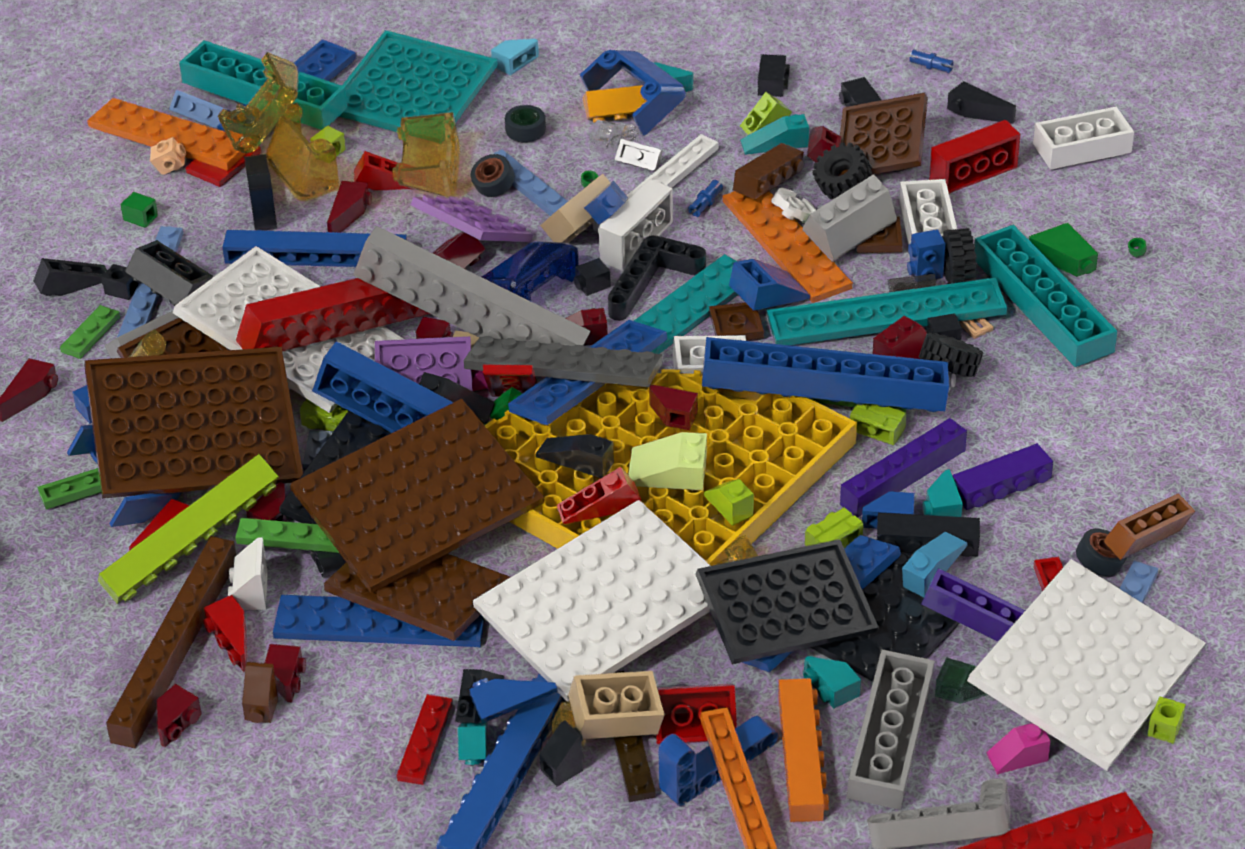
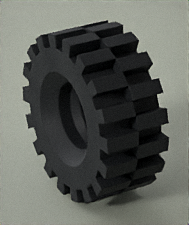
M840 143L839 147L833 145L831 146L832 150H824V156L819 155L817 158L818 163H814L813 167L815 170H812V174L825 196L827 195L828 198H836L869 178V176H872L871 164L858 145L854 146L853 143H848L847 146L845 143ZM848 170L845 174L838 176L842 171Z
M969 228L943 231L942 238L945 242L944 275H946L947 284L975 280V269H977L974 251L975 244H973L974 239Z
M928 333L925 336L919 358L948 362V371L952 374L975 377L983 351L978 347H973L974 345L956 340L953 337Z

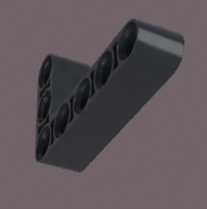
M266 154L246 156L244 160L255 230L277 228L271 176L268 170Z
M651 235L646 237L608 295L609 317L616 321L626 319L659 267L697 275L706 268V250L697 245L661 236Z

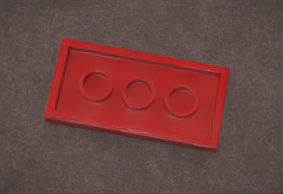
M483 365V375L492 397L501 396L511 387L524 393L537 384L532 365Z

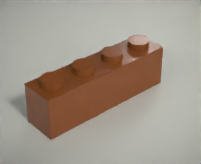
M1177 493L1118 521L1103 542L1122 560L1182 530L1195 513V510Z

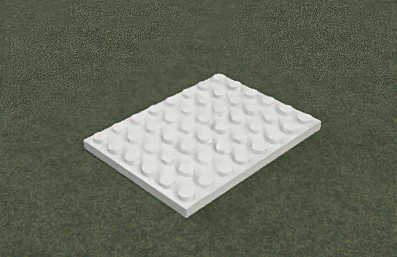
M255 246L175 305L173 314L228 349L241 350L242 348L236 342V337L246 304L321 286ZM382 326L282 351L288 387L330 413L338 405L312 390L323 357L337 341L375 361V341L403 340V338Z
M638 500L474 599L473 604L474 608L547 682L556 683L557 692L568 702L570 701L568 694L575 675L614 673L710 612L695 575L698 568L710 565Z
M1070 559L972 671L967 681L1107 771L1153 713L1159 696L1165 698L1202 651L1206 642Z

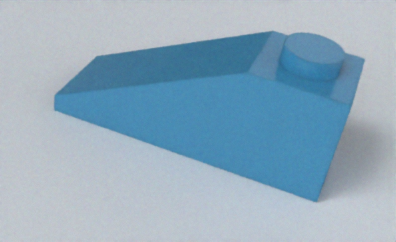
M944 532L918 549L902 568L903 587L925 597L938 568L946 572L967 547V542Z

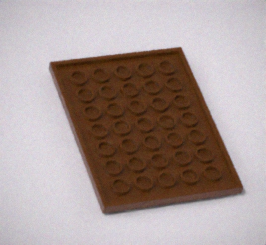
M282 347L85 360L84 367L102 499L143 494L211 490L258 454L278 475L276 484L279 482L292 483L299 480L303 475Z
M462 399L290 483L291 491L370 593L544 504V496Z

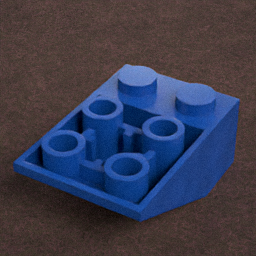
M756 259L733 263L729 286L753 311L810 299V294L783 269Z

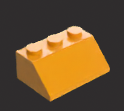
M643 85L586 91L582 99L587 120L593 119V123L605 122L606 118L614 117V120L627 119V115H632L646 102L641 95Z

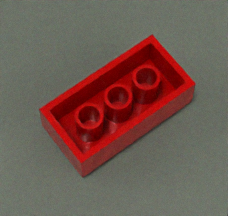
M1003 120L931 147L929 180L945 179L948 193H952L1016 169L1018 167L1021 133L1008 121Z

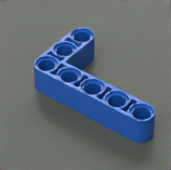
M754 716L735 728L746 762L747 760H753L768 750V746L770 748L774 746L779 736L778 732L759 716ZM676 734L667 736L661 742L658 750L659 788L678 806L685 805V801L688 803L706 791V787L709 789L721 781L710 746L696 754Z

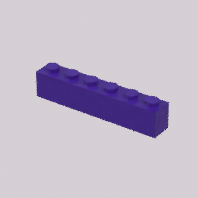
M951 418L945 420L842 483L840 505L850 511L853 516L855 515L857 518L862 516L863 507L889 491H902L965 452L967 430Z

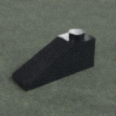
M965 81L948 93L947 109L962 117L995 122L1006 120L1010 124L1015 122L1016 105Z
M42 258L33 281L40 294L63 296L101 284L102 275L104 272H107V269L102 264Z
M426 372L423 373L419 385L452 402L462 399L483 424L488 423L495 405L493 401L448 378Z
M592 434L546 438L536 452V458L603 478L614 464L613 441Z

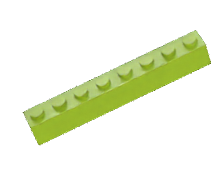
M258 454L100 572L98 582L117 604L122 600L125 602L129 601L137 594L136 590L143 584L146 587L157 579L159 572L163 569L168 571L173 568L178 562L176 559L183 554L185 556L190 555L197 549L198 546L196 544L203 539L208 541L210 536H215L218 532L216 529L221 525L228 526L237 518V513L243 509L248 511L257 503V498L261 495L268 496L276 489L278 475Z

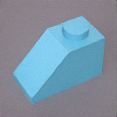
M537 39L505 40L491 49V58L497 59L498 62L496 68L510 76L539 57Z

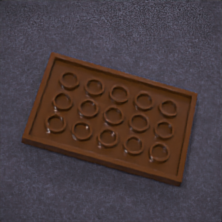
M446 554L370 593L346 562L324 582V591L455 641L481 615L474 608L473 600L506 581L510 576L454 555Z

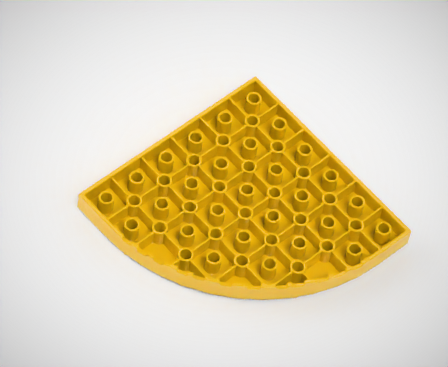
M661 369V373L656 374L651 384L698 393V412L690 430L669 427L663 423L649 405V387L606 383L549 425H543L528 418L523 419L521 416L509 412V410L505 412V416L501 419H493L485 425L488 431L544 496V504L509 522L557 549L613 515L569 524L562 522L557 504L601 478L536 458V452L546 438L592 434L613 441L614 464L606 475L619 467H622L629 475L633 447L681 432L707 434V458L703 490L637 487V490L641 497V502L710 566L735 561L856 444L857 422L806 397H784L780 394H759L752 391L736 392L732 389L723 388L710 389L702 386L700 370H694V374L680 373V370ZM740 479L754 494L753 516L735 525H731L704 496V492L724 482Z

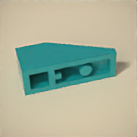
M805 114L784 116L740 139L744 154L764 153L781 143L794 148L808 147L809 125Z

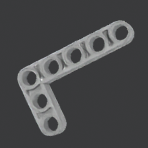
M1001 778L989 779L983 782L980 800L977 802L880 813L870 816L867 819L872 848L890 849L1004 834L1009 830L1011 812L1007 783L1005 779Z

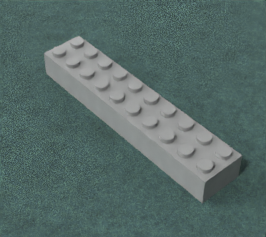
M378 226L374 228L367 238L353 276L477 337L491 336L494 339L513 338L518 341L535 340L546 344L560 343L561 345L584 346L590 333L589 330Z

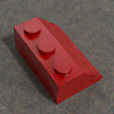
M733 683L657 688L664 712L659 732L656 734L657 744H661L671 734H676L685 743L708 741L700 719L701 712L728 708L734 728H737L735 685Z

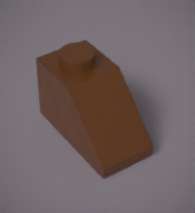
M247 662L242 698L244 719L253 723H271L278 702L273 664Z

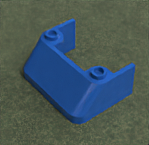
M607 50L579 75L587 91L600 90L621 69H624L644 84L641 88V95L646 102L632 114L640 133L644 136L684 100L686 96L685 89L680 82L641 53L627 50Z
M92 425L81 426L67 454L68 456L90 453L93 460L97 463ZM183 492L124 497L109 524L111 527L144 523L159 513L171 499H179Z

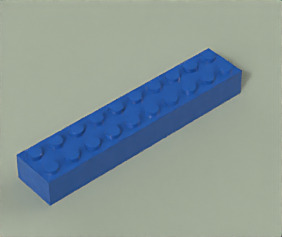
M706 337L702 386L710 389H732L736 392L752 391L759 394H780L784 397L800 396L808 399H828L833 402H854L860 405L867 403L876 404L881 407L895 406L908 410L915 408L924 409L929 412H945L949 392L948 362Z

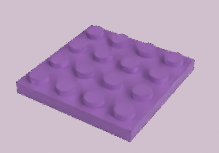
M423 195V197H413L411 206L479 240L530 242L533 237V233L527 231L526 226L519 223L513 224L504 215H494L491 213L492 209L485 206L478 207L474 205V200L462 197L461 200L452 196L447 199L438 195L436 198Z
M470 336L375 341V362L419 384L423 373L426 372L448 378L472 391V370L464 369L463 362L471 350Z

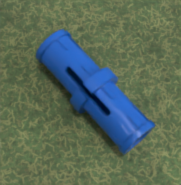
M915 49L911 52V55L919 57H910L909 61L911 63L924 65L930 70L934 68L950 73L953 69L948 67L954 65L953 60L938 57L935 53L927 54Z
M712 180L705 190H701L698 193L697 199L688 207V212L691 213L696 209L692 215L699 217L707 206L710 207L714 203V198L723 191L722 183L715 188L720 181Z

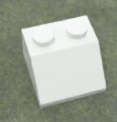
M257 538L235 556L234 568L229 569L230 583H233V586L228 587V596L232 595L244 611L266 610L268 570L263 538Z

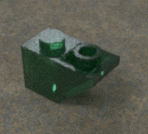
M946 657L936 679L935 697L962 704L987 696L988 694L967 681L977 666Z

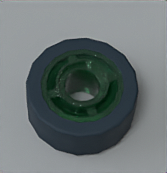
M519 105L506 112L504 118L505 131L510 139L526 143L538 140L545 134L546 117L540 108L533 105Z

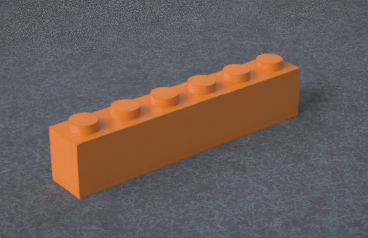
M811 678L780 679L778 682V701L790 822L823 821L824 811L829 810L828 794H823V789H826V772L820 771V768H824V752L818 751V747L822 746L821 730H816V726H820L819 709L814 710V705L818 703L817 689H812Z

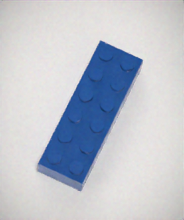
M337 341L323 357L312 390L316 394L376 425H380L391 433L454 403Z

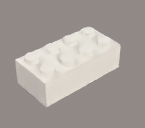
M1111 107L1035 123L1033 145L1051 170L1132 153L1134 131L1118 108Z
M649 179L612 216L601 223L598 234L600 259L603 263L623 271L646 237L651 235L659 236L673 223V188Z
M945 179L900 182L899 204L908 244H911V234L938 229L942 236L945 230L957 229Z

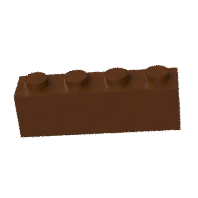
M784 143L777 145L735 170L732 190L757 199L802 171L804 167V151Z

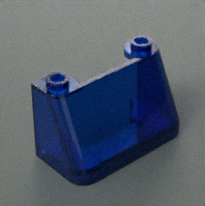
M533 241L481 277L531 301V293L555 276L562 280L574 281L575 267L579 265L578 248L565 242Z

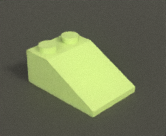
M681 432L633 447L628 476L634 481L636 487L703 490L707 458V434Z

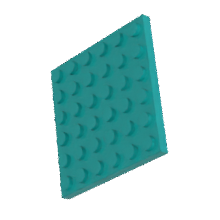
M385 30L342 86L346 88L348 108L339 117L441 144L498 66L497 59Z

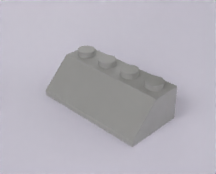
M873 174L809 214L802 230L833 262L896 222L897 217L889 190Z

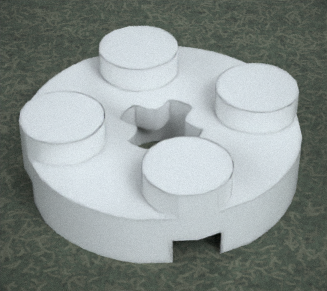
M779 188L771 202L783 209L782 214L786 218L793 220L796 217L806 223L809 214L816 210L815 207L805 198L802 201L796 198L797 193L789 189Z

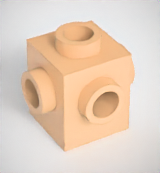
M173 137L162 140L157 145L151 147L150 162L161 175H165L173 170H179L185 163V148L181 143L178 144Z

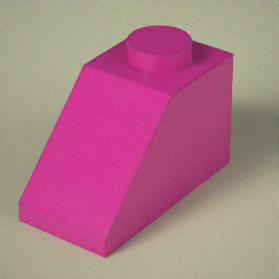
M1030 723L1013 728L988 750L986 755L996 773L1001 774L1047 762L1050 739L1044 730Z

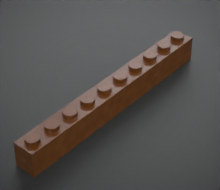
M210 536L106 722L110 743L136 748L157 710V699L169 688L203 625V619L206 618L204 607L215 603L229 578V569L234 568V559L237 556L234 541Z

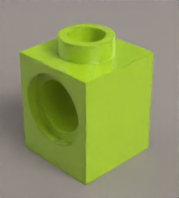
M326 126L310 138L312 155L328 163L346 150L344 133L330 126Z
M1159 696L1150 718L1147 736L1174 744L1183 722L1186 704Z

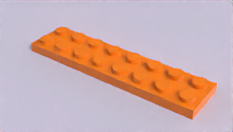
M116 98L109 100L87 120L88 127L151 147L157 145L162 140L173 137L178 144L181 143L184 146L186 158L196 159L224 170H229L253 148L252 140Z
M736 191L723 195V203L775 262L810 294L809 300L812 303L852 289L853 283L809 238L802 230L803 227L795 219L786 218L782 214L783 209L771 202L774 195L770 191L757 199L750 198Z

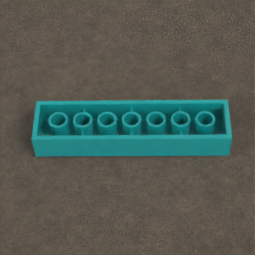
M205 40L179 62L182 83L320 130L329 126L348 108L345 86Z
M1014 224L975 238V262L990 278H996L999 288L1074 367L1115 352L1118 331Z

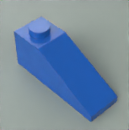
M487 678L473 684L474 688L469 689L482 724L557 693L555 682L505 679L488 681Z

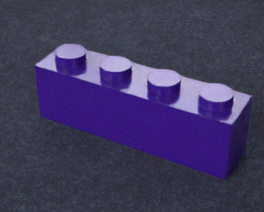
M1036 443L952 476L960 495L962 506L967 511L974 507H981L990 501L1002 499L1011 493L1023 491L1032 485L1045 483L1052 478L1054 461Z
M939 568L921 605L997 642L1000 641L1026 611Z

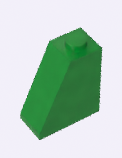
M1068 222L1029 236V241L1056 268L1076 277L1090 274L1097 268L1098 253Z

